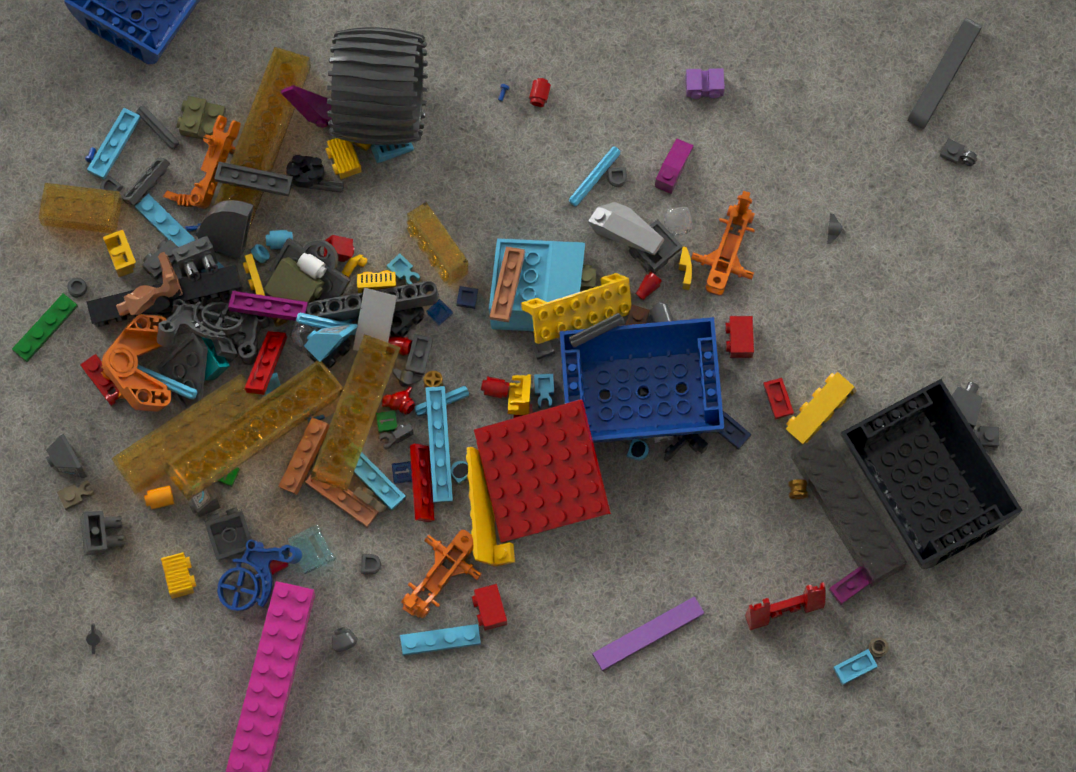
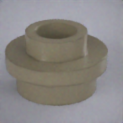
M874 638L869 643V651L874 657H883L888 652V643L883 638ZM875 645H880L882 650L877 651Z

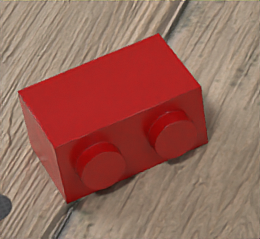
M730 316L729 322L725 323V334H729V341H726V352H729L730 358H753V316Z
M497 584L475 589V596H471L474 608L478 607L480 613L476 615L479 626H483L484 631L507 625V618Z

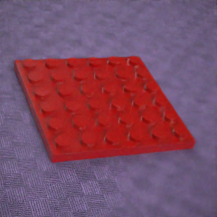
M576 400L474 429L501 543L611 514L583 400Z

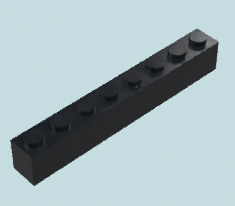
M232 265L220 268L215 273L212 270L213 274H208L207 272L200 273L198 280H196L195 276L193 277L195 281H190L188 276L179 278L178 281L183 295L176 297L174 300L180 299L194 304L199 301L201 302V298L204 297L215 299L220 297V293L227 292L230 295L232 291L239 292L238 289L242 288L237 266ZM163 283L151 285V287L159 288ZM134 290L86 301L91 323L102 327L109 325L108 321L116 319V322L126 321L127 317L132 315L129 313L120 316L116 305L124 302V296L131 294Z

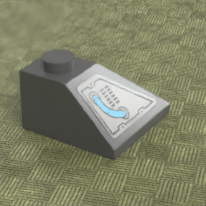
M64 434L60 435L46 449L49 455L46 459L50 467L55 466L58 472L81 478L87 477Z
M201 464L197 465L190 492L192 502L189 503L193 514L197 512L199 517L221 508Z

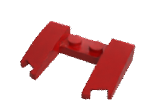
M822 582L819 587L808 585L805 587L802 595L770 604L769 598H765L762 600L763 604L758 603L754 607L750 604L745 614L749 630L769 625L770 616L773 619L782 616V612L790 611V613L801 610L802 606L805 613L824 608L826 600L825 584Z

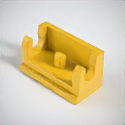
M531 374L514 375L512 380H518L520 383L514 382L509 385L508 414L527 415L529 414Z

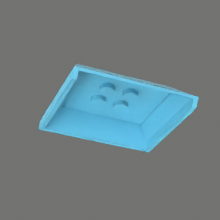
M497 238L489 315L506 247L525 249L526 253L510 321L490 320L491 328L534 331L532 315L522 310V302L534 298L550 302L580 292L585 243Z

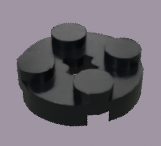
M294 155L287 164L286 175L293 177L292 184L295 186L312 187L313 183L317 181L320 183L323 180L324 166L322 165V160L318 157Z

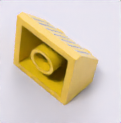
M385 270L380 273L367 271L357 274L358 293H363L364 288L380 290L396 287L395 272Z

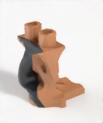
M165 252L160 253L158 256L163 275L162 286L159 288L148 285L139 286L131 294L124 296L125 301L116 305L120 316L129 313L131 315L156 314L171 306L172 301L176 297L183 295L177 275Z

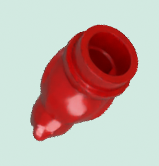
M409 386L405 391L383 396L382 407L399 410L401 413L408 415L416 405L413 399L409 398L412 387Z

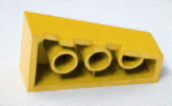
M839 372L835 375L831 373L825 380L827 384L822 389L819 387L812 394L814 398L809 403L805 402L800 407L799 415L791 417L786 423L788 426L786 430L803 446L822 428L821 424L823 422L826 423L832 418L835 413L834 410L841 408L846 403L847 395L851 394L853 396L856 393L855 387Z

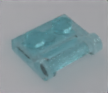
M319 524L288 538L289 544L298 547L302 552L299 564L304 574L336 560L334 553H331L321 533L322 529ZM311 535H314L324 555L320 559L309 539Z

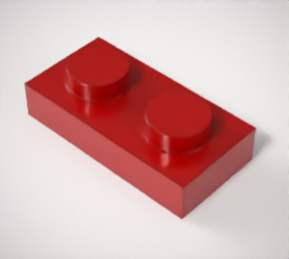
M782 377L764 382L763 386L774 419L793 415L794 411Z

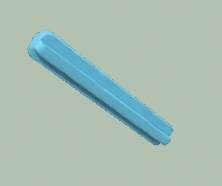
M612 147L569 198V202L573 206H578L618 158L621 152L618 148Z
M298 313L296 319L300 324L318 328L351 324L305 313Z
M137 366L139 370L167 385L168 390L189 399L196 398V389L143 366Z

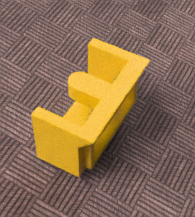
M123 229L104 236L103 239L118 277L133 273L136 261Z

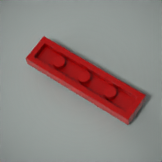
M267 332L245 385L246 393L265 394L287 340L286 333Z
M412 444L410 445L415 520L432 522L435 521L429 446Z

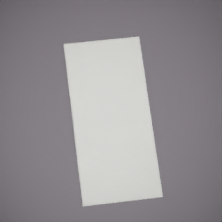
M364 288L361 303L362 309H360L353 350L385 358L397 296Z

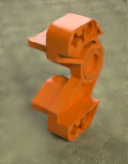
M145 314L136 316L107 349L102 358L101 368L104 370L101 374L104 378L112 380L118 388V398L126 399L135 410L158 412L164 409L171 401V390H167V385L137 368L138 356L163 347L157 342L159 323L167 320L162 316ZM137 323L141 324L142 328H139Z

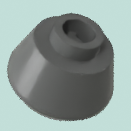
M345 627L336 629L334 631L335 634L332 635V649L337 652L352 648L358 640L355 634L350 629H345Z

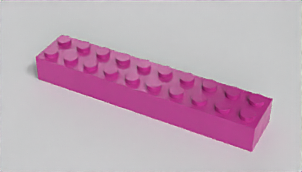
M278 581L275 582L225 772H270L315 598L314 589Z

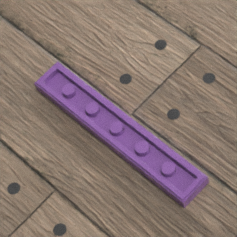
M692 597L595 651L592 655L600 669L604 671L704 615V612L696 598Z

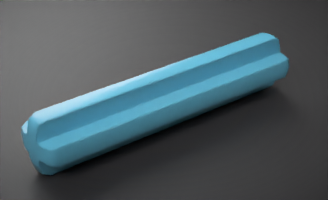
M462 386L445 393L446 405L468 397L469 391L467 387ZM426 402L414 407L418 416L427 414Z

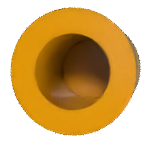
M170 485L148 490V495H144L146 506H150L151 510L174 504Z

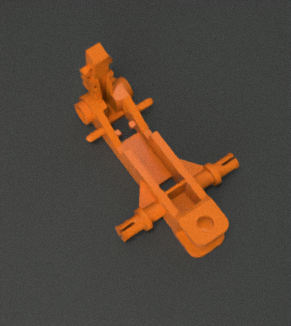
M219 115L213 127V135H205L204 137L207 139L203 138L204 142L209 145L201 167L202 171L207 172L205 178L199 183H194L195 187L190 195L176 194L167 190L163 197L176 201L182 207L192 208L195 206L200 209L209 207L218 184L214 180L218 163H226L228 154L235 153L233 150H236V148L232 144L237 138L241 123L233 120L228 132L224 133L227 118Z
M743 191L742 195L737 197V200H739L737 205L729 206L726 215L729 216V220L719 219L720 222L727 224L719 248L708 255L704 254V256L693 252L691 260L700 262L703 266L704 264L712 266L707 279L706 291L720 296L724 293L730 273L738 275L739 278L742 276L751 280L754 272L745 270L741 266L737 256L745 230L755 232V229L747 227L748 223L752 224L755 213L748 209L750 204H752V199L750 198V193ZM732 224L742 227L741 230L738 229L739 236L729 233V230H733ZM720 258L729 260L730 262L720 260Z
M460 530L447 548L441 544L440 540L437 541L430 535L425 538L424 542L432 546L435 551V564L418 587L408 583V586L414 591L411 595L407 593L402 599L401 603L404 604L402 609L413 616L424 619L430 611L428 607L431 603L436 607L440 606L434 599L452 576L465 573L466 575L470 574L476 580L481 577L482 573L473 568L474 565H469L465 562V559L474 548L472 534L468 531ZM446 559L454 564L450 570L442 565ZM424 587L432 592V594H428L429 598L426 601L418 597L421 591L424 592Z

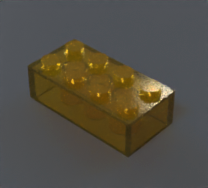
M45 183L38 218L42 226L112 234L117 232L122 197L120 191Z
M427 202L407 213L408 221L406 223L409 234L412 238H417L420 250L422 252L426 251L429 255L428 261L433 267L436 266L440 271L438 275L443 282L447 281L451 285L469 274L468 260Z

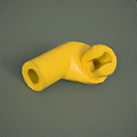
M361 254L352 257L341 272L349 277L357 265L365 267L368 260Z

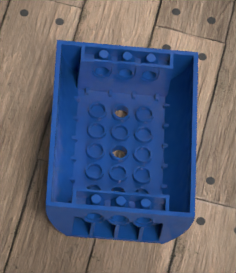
M64 0L71 14L87 30L144 63L155 64L200 0ZM134 13L142 14L137 20L132 18Z
M714 317L617 326L577 347L571 345L569 338L585 329L560 331L565 404L580 399L583 400L593 443L724 431ZM684 384L687 390L684 393H679L676 387ZM647 388L649 393L646 396H640L638 390ZM603 391L611 394L607 400H602L599 396Z

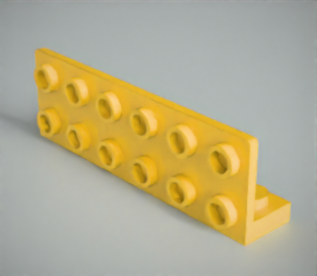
M618 273L601 277V286L550 302L534 298L521 303L522 310L532 315L535 343L537 344L559 338L560 331L589 328L617 313L622 317L627 316L632 306L629 278Z
M471 446L467 447V478L470 489L471 534L473 537V556L475 561L494 567L515 563L514 544L508 542L497 545L495 516L479 450Z

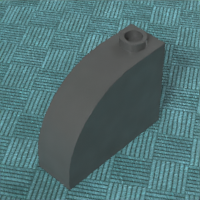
M235 200L223 201L214 205L207 213L201 225L198 226L195 236L198 239L207 236L214 251L240 259L246 248L254 205Z

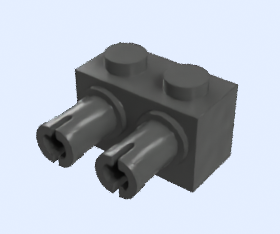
M207 236L172 249L175 262L182 277L188 276L190 281H195L194 276L196 280L200 278V273L198 272L200 270L206 269L208 274H213L211 269H213L214 273L218 271V266L216 265L218 261Z
M103 511L83 512L80 522L84 555L104 554L107 548L124 547V535L106 536L105 529L122 528V516L104 517Z

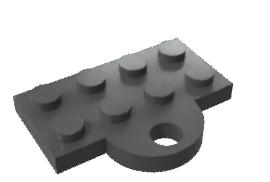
M288 238L269 271L274 273L283 258L290 257L298 262L302 254H312L324 262L326 268L325 274L319 278L325 282L322 287L323 292L314 301L341 297L351 279L336 270L338 255L335 248L324 240H315L302 247L291 238ZM321 246L327 249L325 257L320 254Z

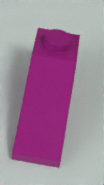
M295 85L281 90V94L309 122L316 124L317 127H327L328 122L332 120V117H329L327 114L331 110V104H327L328 98Z
M676 138L656 177V188L672 194L694 145Z

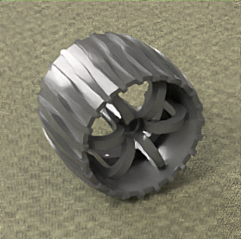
M382 27L353 28L337 31L332 39V43L335 46H331L330 49L334 53V57L329 58V63L333 64L332 71H328V76H332V85L327 86V90H331V99H327V104H331V110L327 112L328 116L332 117V120L328 122L329 127H332L329 130L331 136L345 141L370 145H397L420 141L423 135V131L420 129L424 128V123L421 122V119L425 118L426 115L422 112V106H426L427 101L423 100V92H427V88L423 87V80L428 78V74L424 73V67L428 66V61L424 60L423 57L427 56V50L423 49L427 46L425 37L410 31Z

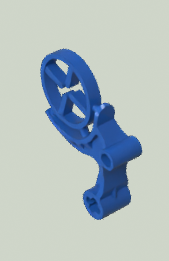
M248 540L243 557L241 559H233V563H236V568L226 571L219 580L217 592L221 603L228 609L235 611L247 610L256 602H258L259 606L264 607L270 597L273 583L270 562L277 560L296 564L302 558L301 550L291 545H284L281 548H264L262 542ZM241 563L251 565L258 574L255 575L251 570L241 568ZM237 571H240L237 582L238 586H243L246 573L252 577L255 584V591L245 588L240 589L241 592L253 594L251 601L242 607H238L240 592H235L232 606L227 603L223 595V588L237 590L236 586L224 584L228 576ZM259 578H261V581H262V595H261V598H259V595H260V582H259V580H258Z

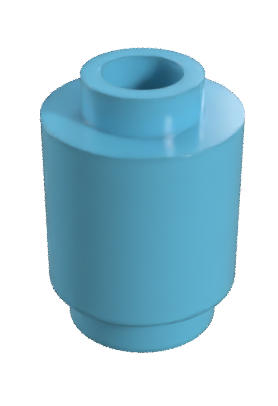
M287 230L269 231V235H266V246H270V250L282 249L288 238L293 240L292 232Z

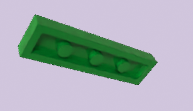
M62 293L12 348L13 352L28 362L74 312L78 305Z

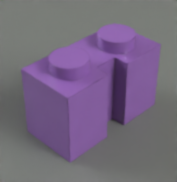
M723 68L708 69V71L686 69V97H691L692 99H699L702 96L719 98L724 95Z

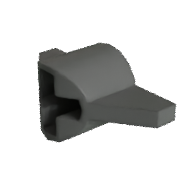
M831 213L827 244H831L842 232V225L836 216Z
M395 368L392 370V373L403 387L422 380V376L415 375L413 372L401 371Z
M92 623L91 630L86 637L87 643L92 646V654H95L96 645L99 644L102 637V632L96 629L95 623Z

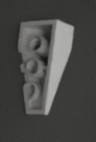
M616 202L598 206L588 221L596 234L652 255L657 253L664 242V239L631 208Z

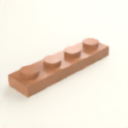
M506 247L489 316L490 320L510 321L526 253L525 249Z
M313 417L311 418L278 487L295 495L298 494L330 428L328 423Z
M318 467L315 468L305 481L306 485L367 528L379 514V511L354 495L352 491Z

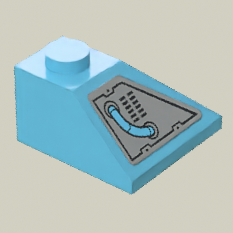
M349 324L325 327L317 332L314 330L307 336L308 341L304 347L321 362L356 330L358 325Z

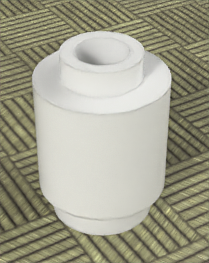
M302 254L297 262L300 270L313 279L321 278L326 272L325 263L312 254Z

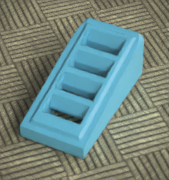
M405 143V147L397 144L398 149H395L394 145H389L390 151L387 150V145H371V150L377 163L414 150L412 143Z

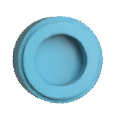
M256 244L251 249L253 257L260 263H265L270 257L268 250L260 244Z

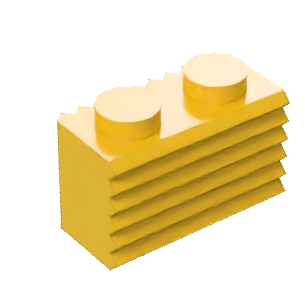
M338 138L327 141L328 148H325L328 158L333 159L334 164H332L335 175L339 174L340 179H344L362 172L361 165L350 141Z
M184 552L161 558L171 598L174 599L195 593L193 587L197 585L194 575L190 576L189 569L192 568L190 557H186Z

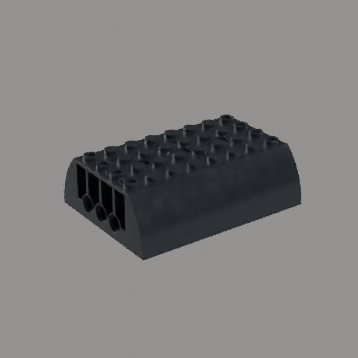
M942 379L841 432V437L921 569L932 568L991 536L1008 525L1023 511ZM908 446L911 449V453L903 454L900 447ZM927 478L930 480L931 485L924 487L921 485L920 480ZM948 511L951 518L944 520L941 518L940 513Z

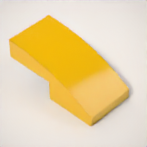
M683 247L678 270L686 271L682 289L690 290L692 264L687 247Z

